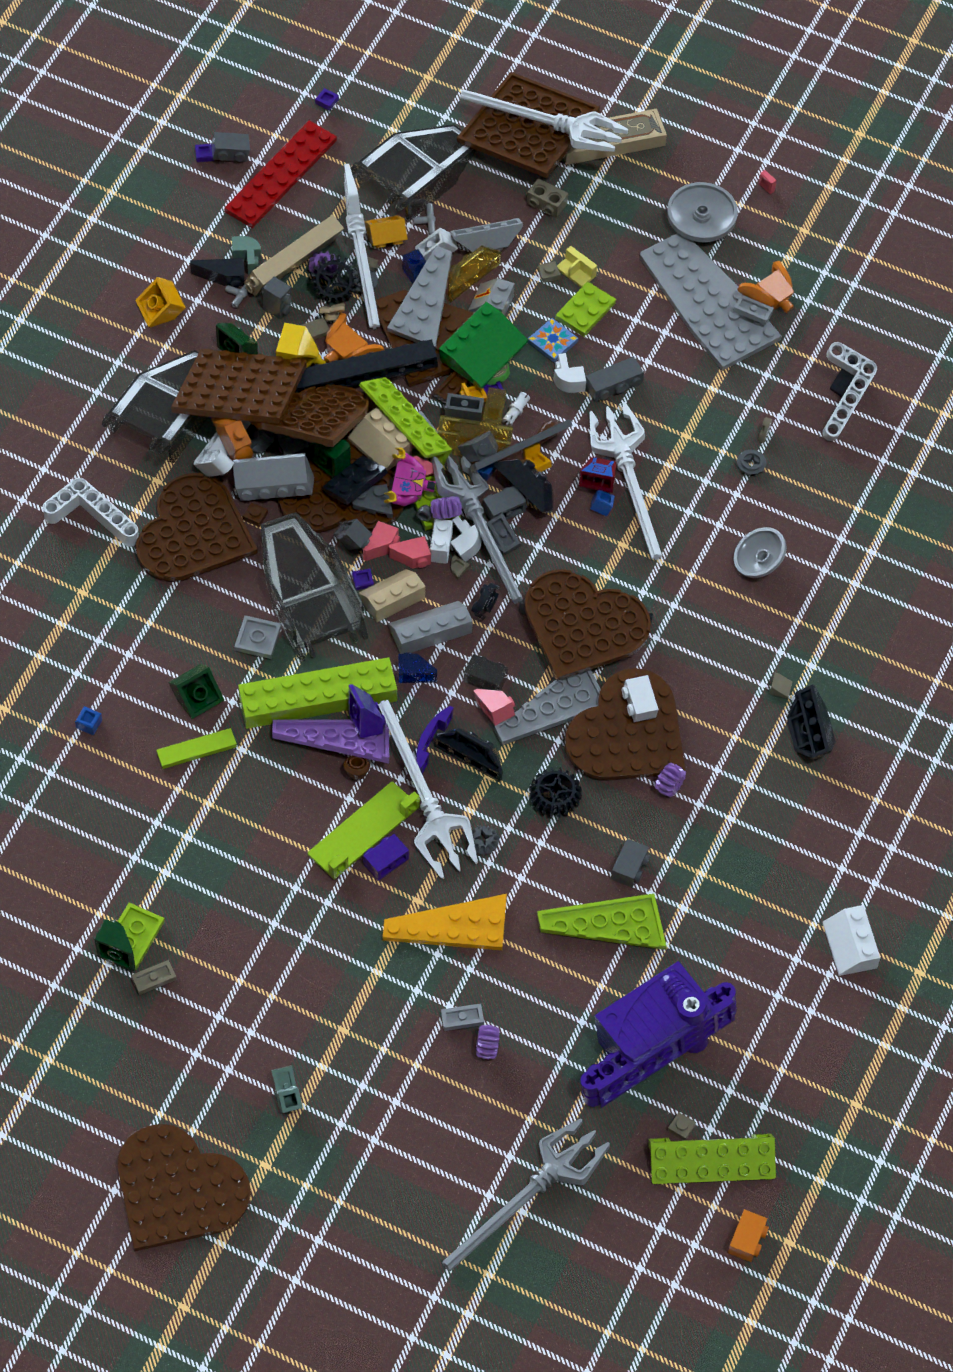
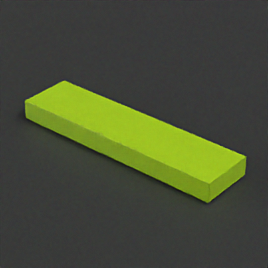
M231 728L157 749V755L162 769L236 748L237 743Z

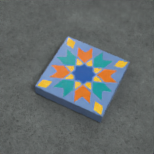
M553 318L528 338V343L552 362L557 361L559 354L566 353L578 342V337Z

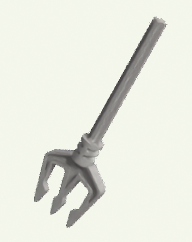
M434 456L432 465L438 494L442 497L457 496L460 498L466 517L474 521L514 604H517L523 598L482 516L484 509L479 499L485 495L489 488L488 484L477 471H471V464L464 456L461 458L462 469L469 474L474 486L468 483L458 470V465L450 456H448L446 461L448 471L452 474L454 485L448 484L441 471L443 465Z
M578 1119L542 1138L539 1141L543 1162L542 1170H537V1175H532L529 1178L530 1183L451 1253L442 1264L447 1270H453L538 1192L544 1193L546 1187H551V1183L559 1181L584 1185L608 1151L610 1143L607 1142L596 1148L595 1157L581 1170L572 1167L571 1164L582 1149L589 1147L596 1135V1131L582 1136L578 1143L561 1153H555L552 1147L565 1135H574L582 1125V1119Z

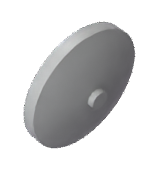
M695 182L680 187L669 199L667 217L672 228L682 237L697 242H712L725 237L733 230L738 215L737 204L732 195L722 187L706 182Z

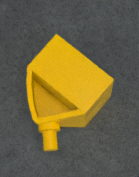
M284 323L276 349V356H282L283 359L300 358L307 360L306 368L312 363L320 365L326 363L321 358L319 350L306 326Z

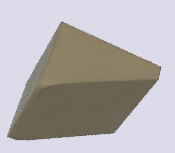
M775 672L770 695L788 699L793 681Z

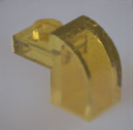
M489 387L482 423L501 426L507 390Z

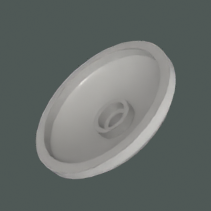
M769 527L758 528L749 532L740 540L734 552V564L737 570L742 575L750 578H759L770 574L782 563L787 549L785 538L779 531Z

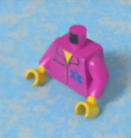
M395 448L398 450L399 455L392 454V457L400 460L397 463L392 491L384 493V495L389 496V499L384 500V503L389 504L392 502L393 504L407 506L420 500L423 491L434 493L436 482L425 480L426 470H424V467L414 457L405 453L403 448Z

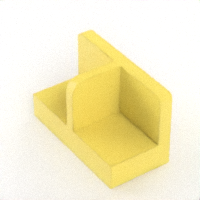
M572 246L566 249L565 259L557 265L559 272L581 288L587 281L590 282L596 277L597 265Z

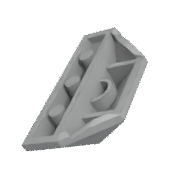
M519 218L453 230L450 233L454 240L471 252L483 254L488 250L499 251L503 247H508L522 229L523 223Z

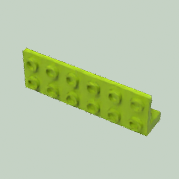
M383 377L361 382L359 386L425 458L430 457L433 459L435 456L444 466L452 451L451 447L429 425L424 417L418 413L413 405L407 401L402 393L395 388L391 381Z
M390 782L309 850L308 856L335 880L362 857L368 849L375 846L414 813L420 806V796L415 791L407 795L394 782Z
M751 1134V1138L671 1141L669 1138L648 1139V1147L651 1150V1177L653 1184L776 1178L775 1137L772 1134Z

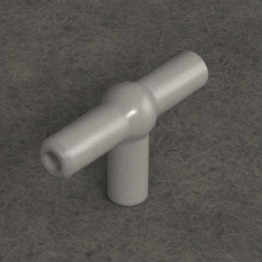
M428 203L426 205L427 216L414 217L413 223H428V232L431 235L435 232L436 218L434 216L433 204Z
M245 284L241 289L229 285L225 288L226 292L237 295L232 302L234 308H237L243 298L247 296L248 290Z

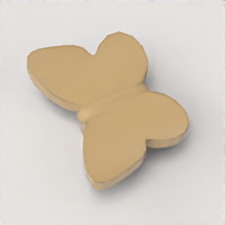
M340 303L331 307H320L319 314L325 313V320H336L339 312L345 311V304Z

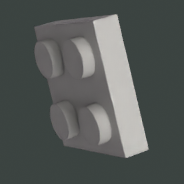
M244 616L234 651L271 659L281 631V623Z

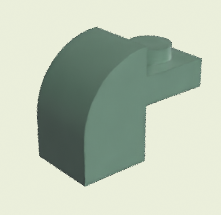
M248 236L232 237L233 258H244V261L248 263V275H250L255 267H259L258 260H262L261 246L254 238Z
M292 1066L271 1070L281 1112L285 1113L303 1108Z

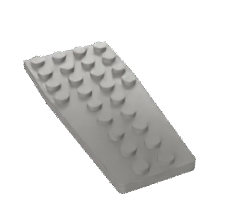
M677 233L641 251L640 260L689 331L722 371L781 340V334L769 320L765 325L733 312L734 306L741 296V293L737 290L738 286L694 241L686 239Z

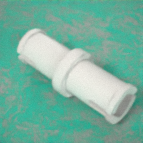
M521 392L516 401L511 403L509 411L502 418L503 423L507 421L506 426L511 427L515 419L522 414L524 406L530 400L529 395L525 398L526 393Z

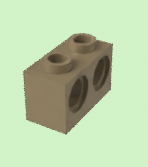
M538 178L527 193V204L557 218L568 204V193Z

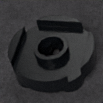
M494 583L482 586L479 593L481 596L471 609L475 617L484 620L486 618L484 614L491 612L499 596L496 593V589L500 590V586Z

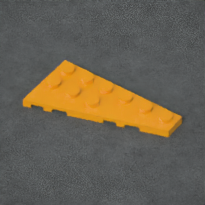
M507 894L384 919L383 941L502 951Z

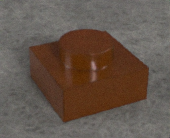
M251 502L243 515V521L260 527L268 515V509Z

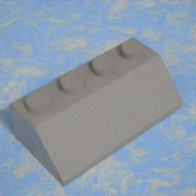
M305 454L233 460L235 488L241 501L312 495L314 475Z
M459 601L388 623L401 656L472 633L473 625L466 606Z

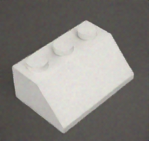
M864 905L843 909L823 921V927L839 976L877 969L880 955Z

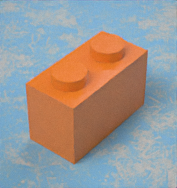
M744 1209L731 1241L728 1254L752 1262L754 1256L758 1257L762 1245L759 1244L760 1239H765L769 1229L766 1226L768 1218Z

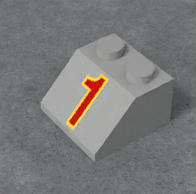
M499 278L481 283L468 311L475 313L485 302H488L505 316L514 297L515 283Z

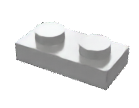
M741 294L734 306L733 312L766 325L774 308Z
M481 1004L441 1009L444 1031L484 1025Z

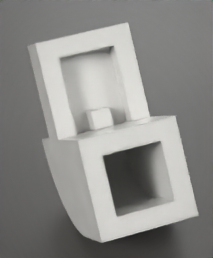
M566 353L559 354L558 361L555 362L556 369H554L555 385L560 390L568 393L585 392L586 378L583 366L569 368Z
M457 516L452 521L461 535L450 543L461 559L466 562L477 554L481 547L482 539L475 525L471 527L466 520L462 521Z

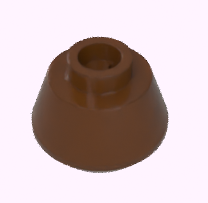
M350 756L344 761V769L351 779L360 780L369 771L370 762L366 758Z

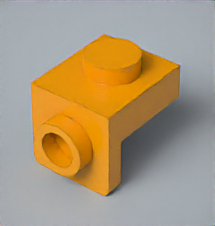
M465 383L461 384L459 395L484 398V402L488 401L484 388L480 389L476 385L467 387Z
M538 442L523 449L524 460L528 459L533 462L536 470L542 472L552 467L551 460L541 453Z

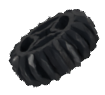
M333 254L330 255V260H328L327 256H324L325 263L318 260L320 267L314 265L313 269L317 272H311V276L316 277L310 280L311 283H316L312 289H319L316 293L317 296L321 293L324 294L322 300H325L326 296H328L329 303H331L332 298H335V302L338 303L339 297L344 302L346 300L345 294L349 298L352 296L349 290L352 292L356 291L352 285L358 286V282L353 280L359 278V275H353L357 268L350 269L353 262L347 265V257L340 261L341 255L337 256V260H334ZM329 265H339L334 272L324 270ZM343 269L349 275V284L341 277ZM339 271V274H338V277H337V279L339 280V282H335V283L332 284V286H330V284H331V282H332V281H331L332 278H331L330 276H331V275H332V276L336 275L337 272ZM320 274L328 280L326 289L320 282ZM334 286L346 288L338 293L330 292Z
M552 767L550 772L544 769L543 774L538 773L536 778H533L532 785L529 788V798L532 799V806H536L537 811L542 810L543 816L549 813L550 818L553 817V814L560 818L563 813L567 817L569 811L573 813L575 807L579 806L582 788L579 786V780H575L574 774L569 775L568 770L563 773L561 768L558 771H554Z

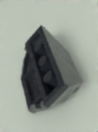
M528 459L499 461L493 464L541 512L551 513L553 511L554 492L552 484L547 480L548 477L544 473L534 468L535 464Z
M812 684L796 691L787 721L795 752L816 759L830 753L836 741L828 709L815 685Z
M461 728L436 734L434 747L501 783L503 770L497 747L491 742L484 741L475 733Z

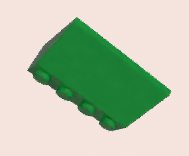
M485 302L439 348L440 361L482 389L528 343V339L500 310Z

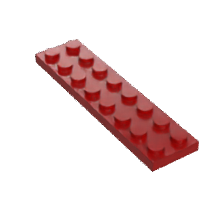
M309 120L224 207V212L253 229L337 141V136Z

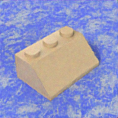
M378 408L367 413L348 436V440L364 455L386 467L387 471L395 467L398 460H400L392 457V454L399 455L398 450L395 448L401 447L405 450V453L410 456L412 455L413 444Z
M405 569L357 593V596L377 623L425 599V585L416 572Z

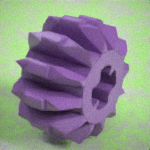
M321 250L319 254L314 253L313 257L309 259V272H317L313 269L314 265L320 267L318 260L325 263L324 256H327L328 260H330V253L328 251L323 253ZM329 265L324 270L334 272L337 270L338 265ZM320 274V279L324 278L326 281L327 279L322 274Z
M457 496L442 497L431 501V513L435 519H446L462 514V505L460 498Z
M669 763L658 775L655 788L661 794L672 797L680 790L685 780L686 772L680 766Z
M481 1025L479 1027L476 1047L477 1057L488 1060L495 1059L500 1035L498 1027L493 1025Z

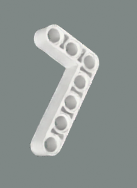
M834 342L830 345L827 351V358L832 363L855 375L823 429V437L828 441H834L838 438L877 371V366L872 360L840 342ZM837 349L840 355H834L832 350ZM849 358L854 359L855 362H856V364H855V365L850 364V363L848 362V359H849ZM867 367L871 369L872 373H865L863 368ZM855 383H861L863 388H856ZM846 398H852L854 403H847ZM837 413H843L845 419L838 418ZM828 428H834L836 434H830Z
M241 420L246 430L251 423L249 421ZM216 432L193 464L205 476L211 477L226 474L232 468L234 462L227 456L228 453Z
M83 478L74 479L43 504L45 521L50 524L59 522L80 505L124 545L129 547L136 545L137 538L139 537L137 525Z

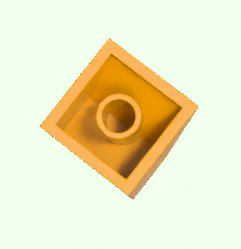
M399 215L364 221L370 244L376 248L385 247L386 243L393 242V245L402 244L403 240H408L405 220Z
M157 277L135 300L150 328L175 320L186 308L173 282Z

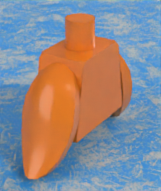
M780 261L773 262L772 274L756 285L741 283L737 288L742 295L773 307L774 310L781 307L787 314L794 308V305L789 301L794 293L792 281Z
M340 312L338 318L327 332L326 344L328 354L324 356V360L326 363H330L335 360H343L352 356L356 357L385 349L381 345H368L361 336L346 324V314Z
M211 417L231 460L250 459L253 457V450L250 448L252 442L241 420Z

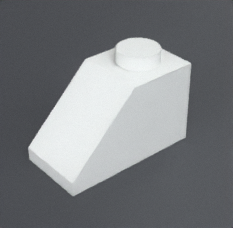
M442 228L437 229L415 246L418 261L420 262L428 260L435 246L450 250L452 253L458 249L456 240L451 236V233Z

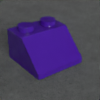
M353 684L349 685V716L360 738L383 734L385 717L383 714H380L378 703L374 702L370 694Z

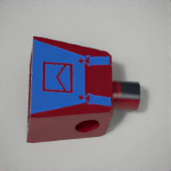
M591 457L580 469L579 486L613 493L617 462L611 461L609 457H603L602 459Z

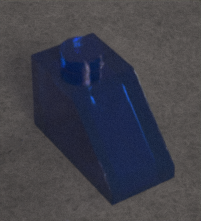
M419 249L402 256V269L412 284L426 263Z
M410 652L398 654L399 683H437V669L419 654H412Z

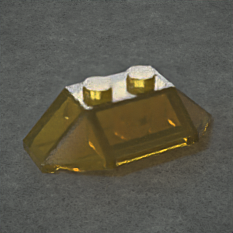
M481 245L471 253L464 255L457 264H453L448 275V301L450 303L500 265L502 252Z
M440 415L438 434L451 447L453 455L462 456L458 449L459 445L488 431H491L499 446L497 453L506 449L511 444L513 427Z

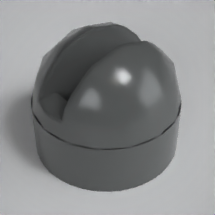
M423 505L418 509L416 515L420 520L429 521L431 519L430 506Z

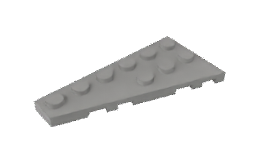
M591 670L558 681L555 680L536 694L535 698L531 701L524 703L515 712V716L496 725L494 730L501 744L505 745L572 721L580 712L598 706L601 689Z

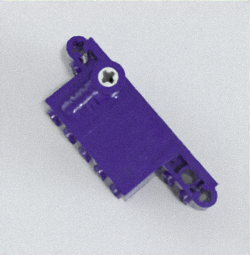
M677 961L596 1014L595 1022L598 1043L608 1055L600 1063L591 1065L581 1076V1088L585 1104L591 1107L599 1105L602 1108L684 1053L703 1051L707 1047L710 1036L735 1020L737 1012L735 987L731 983L724 982L716 987H710L704 993L681 963Z

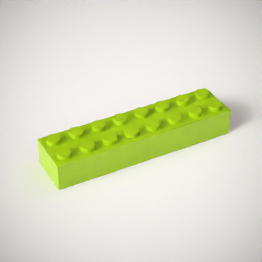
M390 658L239 684V699L246 729L273 724V720H298L349 710V685L351 684L370 694L374 702L378 704L383 700H389L390 703L396 702L397 686Z

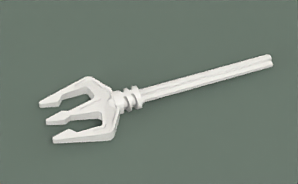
M464 89L460 95V98L466 101L552 125L554 130L569 134L571 145L576 149L614 152L615 146L607 142L621 143L622 138L614 133L628 134L627 128L598 112H589L576 118L560 113L554 116ZM594 125L610 128L614 133L605 132ZM586 138L604 139L607 142H595Z
M344 164L347 228L349 237L353 238L369 328L376 329V327H380L363 237L366 234L364 217L360 212L358 191L349 164Z
M623 402L624 417L631 420L634 432L623 435L615 422V415L607 406L606 418L611 427V439L599 441L595 430L599 422L594 413L590 411L592 451L596 454L616 459L618 470L624 474L651 559L659 560V557H662V553L633 469L636 463L633 460L632 452L645 439L644 428L626 402Z
M389 700L381 701L378 704L379 709L385 717V722L422 801L420 808L424 811L423 815L427 817V822L414 840L417 849L439 877L444 879L441 863L433 861L426 847V844L434 838L439 839L449 853V860L460 872L459 857L454 852L450 832L451 830L462 828L469 842L466 852L474 863L477 864L478 860L472 827L468 817L444 814L443 811H440L442 807L438 805L439 800L432 797Z

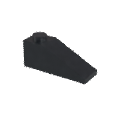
M244 258L190 260L192 275L223 286L239 287L244 285Z

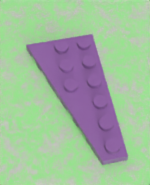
M273 720L272 738L389 763V728L386 722L383 725V734L360 738L352 720Z

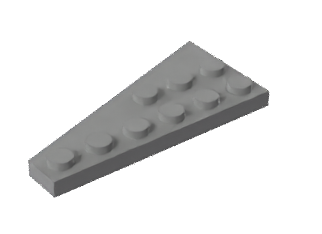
M435 246L388 325V332L416 343L432 339L436 350L445 292L448 284L447 280L452 261V251Z

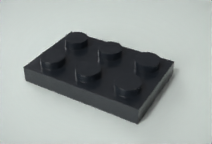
M362 455L322 486L324 493L348 505L388 474L386 467Z

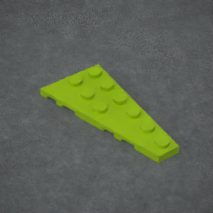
M654 893L537 911L540 931L542 933L664 950L667 947Z

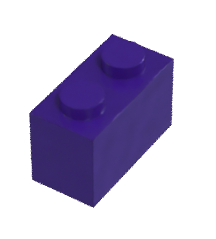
M393 834L390 837H385L379 845L368 849L364 853L363 865L379 881L409 860V849Z

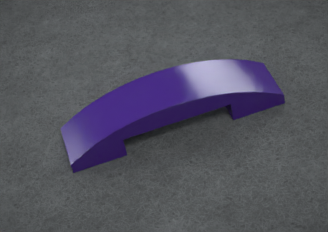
M452 706L439 712L429 722L421 735L417 748L416 762L422 775L429 763V753L426 751L437 730L446 731L453 718Z

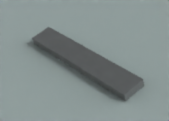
M568 419L470 465V469L472 472H475L573 426L572 422Z

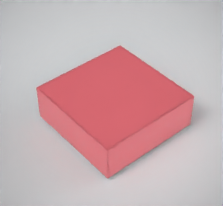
M766 170L760 172L759 185L769 194L775 192L777 180Z

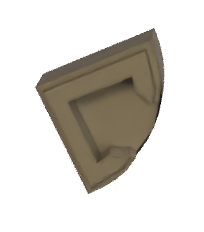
M764 418L763 427L758 437L759 442L765 443L771 427V418Z
M454 555L451 560V572L459 580L470 568V564Z

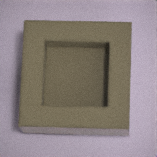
M555 261L538 265L543 283L560 279V272Z
M678 1112L668 1127V1132L686 1141L696 1126V1122Z

